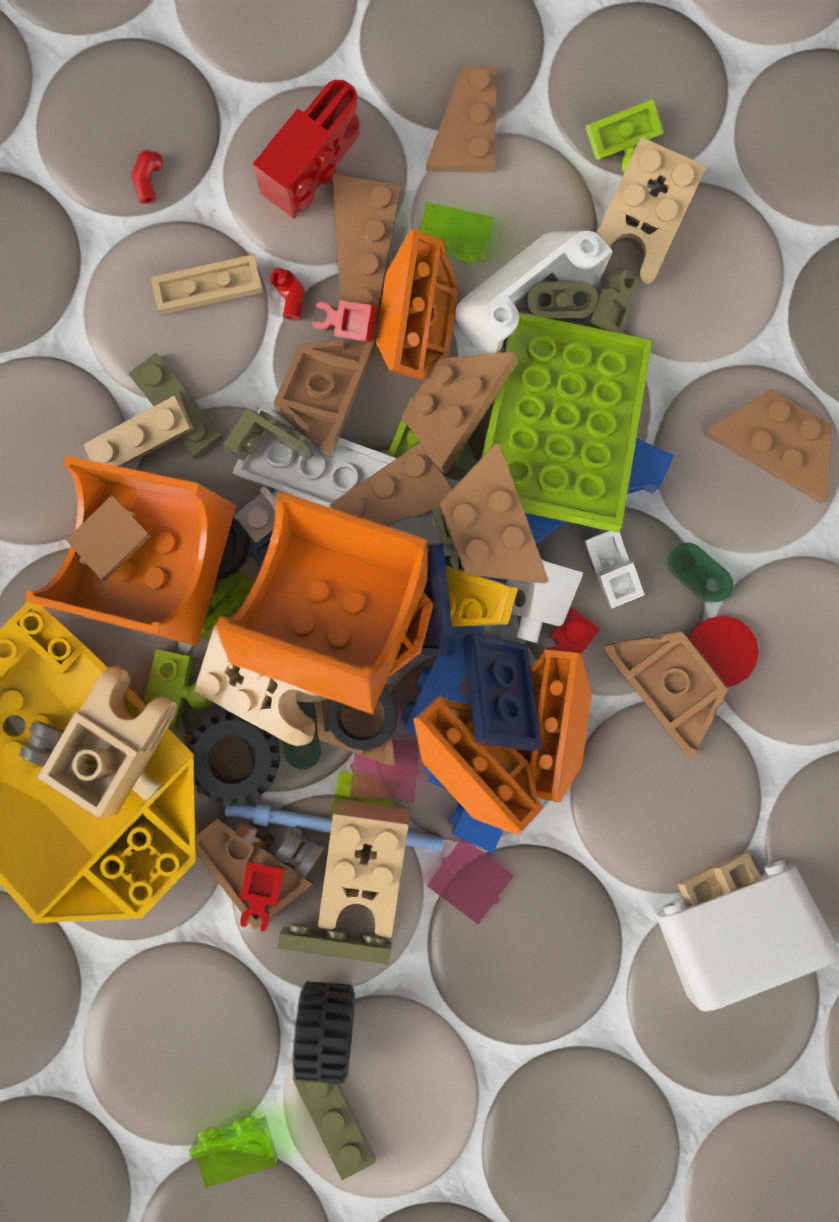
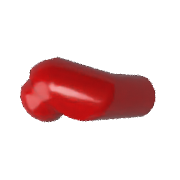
M148 149L138 155L131 173L140 203L145 205L153 203L157 199L150 178L153 171H159L163 166L161 154L157 151L151 152Z
M277 268L271 273L270 281L285 299L282 316L291 321H299L305 294L304 286L292 272L283 268Z

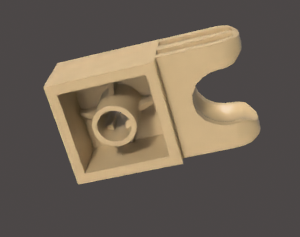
M640 137L597 234L609 247L614 242L623 238L637 241L642 247L644 255L638 276L641 282L649 285L659 271L707 166L643 137ZM658 182L663 186L662 189H665V193L660 192L657 197H654L650 194L652 188H648L647 185H654Z
M214 626L194 692L286 743L295 746L310 743L315 734V722L300 710L296 701V693L299 690L310 695L316 694L230 664Z
M117 665L107 668L100 675L80 711L75 712L38 776L40 780L97 818L119 813L177 711L176 702L167 697L152 700L137 718L130 715L125 707L124 698L131 679L127 671Z
M337 798L331 826L318 923L319 928L335 929L338 915L346 906L361 904L369 908L375 917V935L386 938L392 937L410 808ZM364 844H368V845H371L372 847L367 848V847H364L363 845H364Z

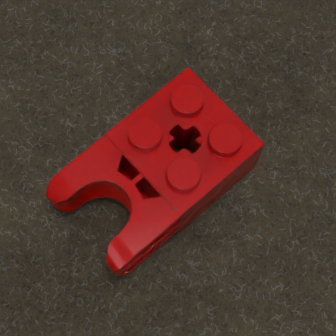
M335 79L326 84L304 112L298 108L253 162L260 193L293 219L300 210L304 212L309 208L314 200V193L322 183L326 185L333 178L332 174L336 172L337 163L359 136L360 123L359 118L355 115L358 107V97L356 89L350 83Z

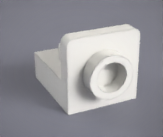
M265 485L259 490L261 492L260 495L234 515L255 543L259 542L274 529L276 517L275 501L279 491L274 490L270 493Z

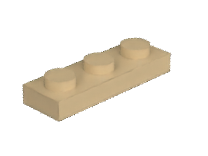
M254 254L150 277L157 310L160 315L263 293Z
M172 396L83 445L91 461L124 467L194 430V427L180 397Z

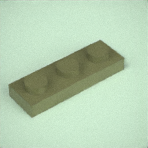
M157 352L128 373L153 406L172 396L180 397L194 430L179 437V440L194 459L223 438Z
M290 923V927H283L279 935L278 949L389 965L391 943L384 942L385 937H378L375 934L365 933L362 938L349 937L348 931L342 929H326V933L311 931L312 926L307 924Z
M293 1074L292 1079L341 1180L375 1164L376 1158L340 1084L296 1081Z

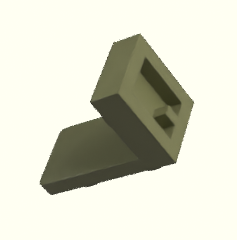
M247 408L223 443L231 454L244 461L248 454L251 455L258 449L262 439L261 435L265 432L306 459L310 460L313 456L312 451L307 446L309 440L294 429H290L288 433L277 427L279 421L263 410L256 414Z

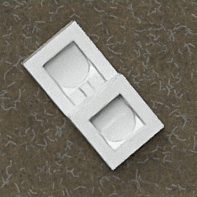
M602 530L582 538L590 563L610 608H615L645 595L634 563L629 560L620 532Z

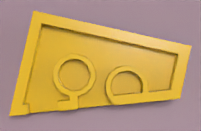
M446 564L452 627L508 625L518 588L486 577L466 575L464 570H455L452 566Z

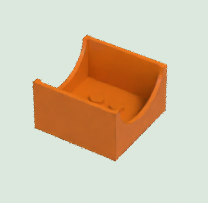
M65 456L63 467L72 475L77 491L78 510L75 530L113 495L127 511H132L136 514V520L151 537L105 582L97 576L89 565H84L80 562V555L70 546L68 554L56 575L42 588L27 590L24 601L72 615L198 646L236 505L198 483Z
M280 491L275 501L276 517L271 541L258 577L239 610L229 619L220 616L215 625L230 664L373 714L427 583V540Z

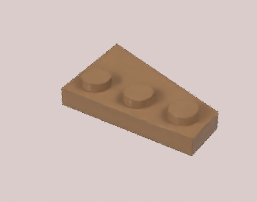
M497 66L461 67L427 160L425 171L495 172Z
M419 443L329 504L332 509L388 527L394 525L395 522L417 516L419 518L429 515L430 512H433L432 510L441 508L440 502L451 492L452 487L422 444Z
M221 818L216 819L195 836L197 855L241 913L250 905V901L240 900L246 865L249 860L285 867L278 905H267L266 907L270 918L314 884L309 878H304L296 873L295 869L287 863H282L274 858L275 855L268 850L261 849L234 833L236 829ZM252 914L249 916L248 923L255 930L262 924V920L259 915Z

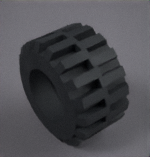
M232 712L218 714L209 718L192 734L193 737L188 742L187 748L194 754V783L197 786L195 789L200 795L202 793L208 797L207 800L213 803L216 801L221 802L223 806L247 804L248 801L259 798L273 783L280 765V747L274 735ZM225 737H242L254 748L256 756L255 765L252 771L241 779L231 780L224 778L213 766V749Z
M306 981L302 987L297 1008L293 1045V1072L296 1081L344 1083L349 1069L355 993L351 984Z

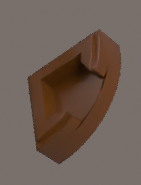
M249 819L242 821L234 832L239 837L264 850H269L276 840L275 836L259 825L253 824V821Z

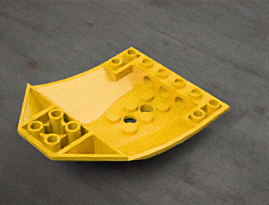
M26 602L0 629V885L33 921L32 923L143 918L196 862L194 754L168 727L119 813L103 818H97L40 780L38 776L44 767L18 755L22 745L27 743L31 737L29 730L33 721L38 720L65 731L75 712H79L100 675L109 667L44 606ZM128 687L124 698L125 707L130 715L137 718L145 710L147 704ZM11 715H18L25 721V730L21 735L11 734L7 730L6 721Z

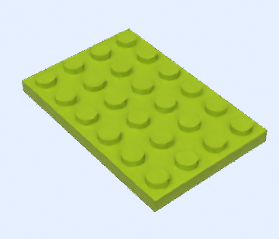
M519 312L517 328L508 336L505 352L515 353L518 363L494 399L482 457L494 445L500 444L524 513L619 533L623 523L652 340Z

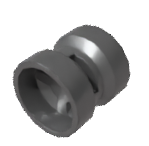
M34 720L29 730L31 737L27 743L22 745L18 755L44 767L64 731L47 723Z
M294 827L274 858L282 863H290L295 867V872L305 878L325 846L317 841H309L305 838L303 831ZM301 843H303V848L301 849L297 857L293 859V855L295 854Z

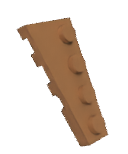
M333 173L340 300L376 306V324L401 195V185Z

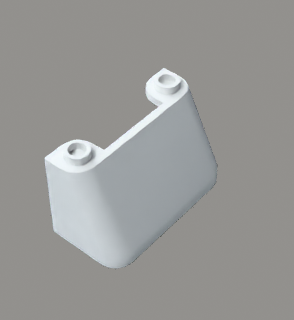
M548 232L465 296L457 305L455 311L456 323L481 355L505 353L503 340L515 331L519 322V312L515 305L527 296L529 289L535 283L546 281L551 277L553 281H585L594 287L600 282L613 251L595 232Z
M786 860L772 862L764 867L766 872L760 876L762 879L760 881L698 905L685 904L683 899L675 900L663 906L664 911L655 914L686 995L700 1010L711 1011L725 1007L827 967L839 960L837 944L795 864L786 863Z

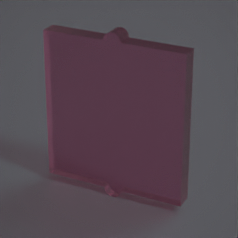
M392 740L395 765L393 766L355 753L354 763L350 764V769L353 771L351 797L414 802L416 776L420 775V769L417 768L419 743Z
M460 839L448 857L441 859L442 865L427 886L476 924H479L493 903H499V895L514 875L472 843Z

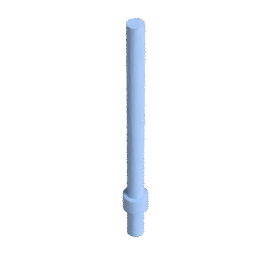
M257 802L256 806L232 804L231 806H226L225 816L253 820V824L268 826L269 823L331 833L333 818L273 809L271 804ZM407 831L405 846L441 851L443 837Z

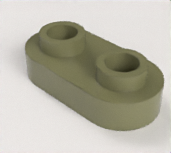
M540 281L529 289L526 302L529 310L535 316L544 318H583L594 312L598 302V294L596 289L585 281ZM543 292L550 295V302L545 306L539 305L537 301L538 296ZM577 292H583L585 295V301L581 305L573 303V296Z

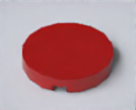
M728 616L711 617L697 624L691 631L689 639L727 687L735 686L744 681L755 669L759 655L757 639L750 628L740 620Z

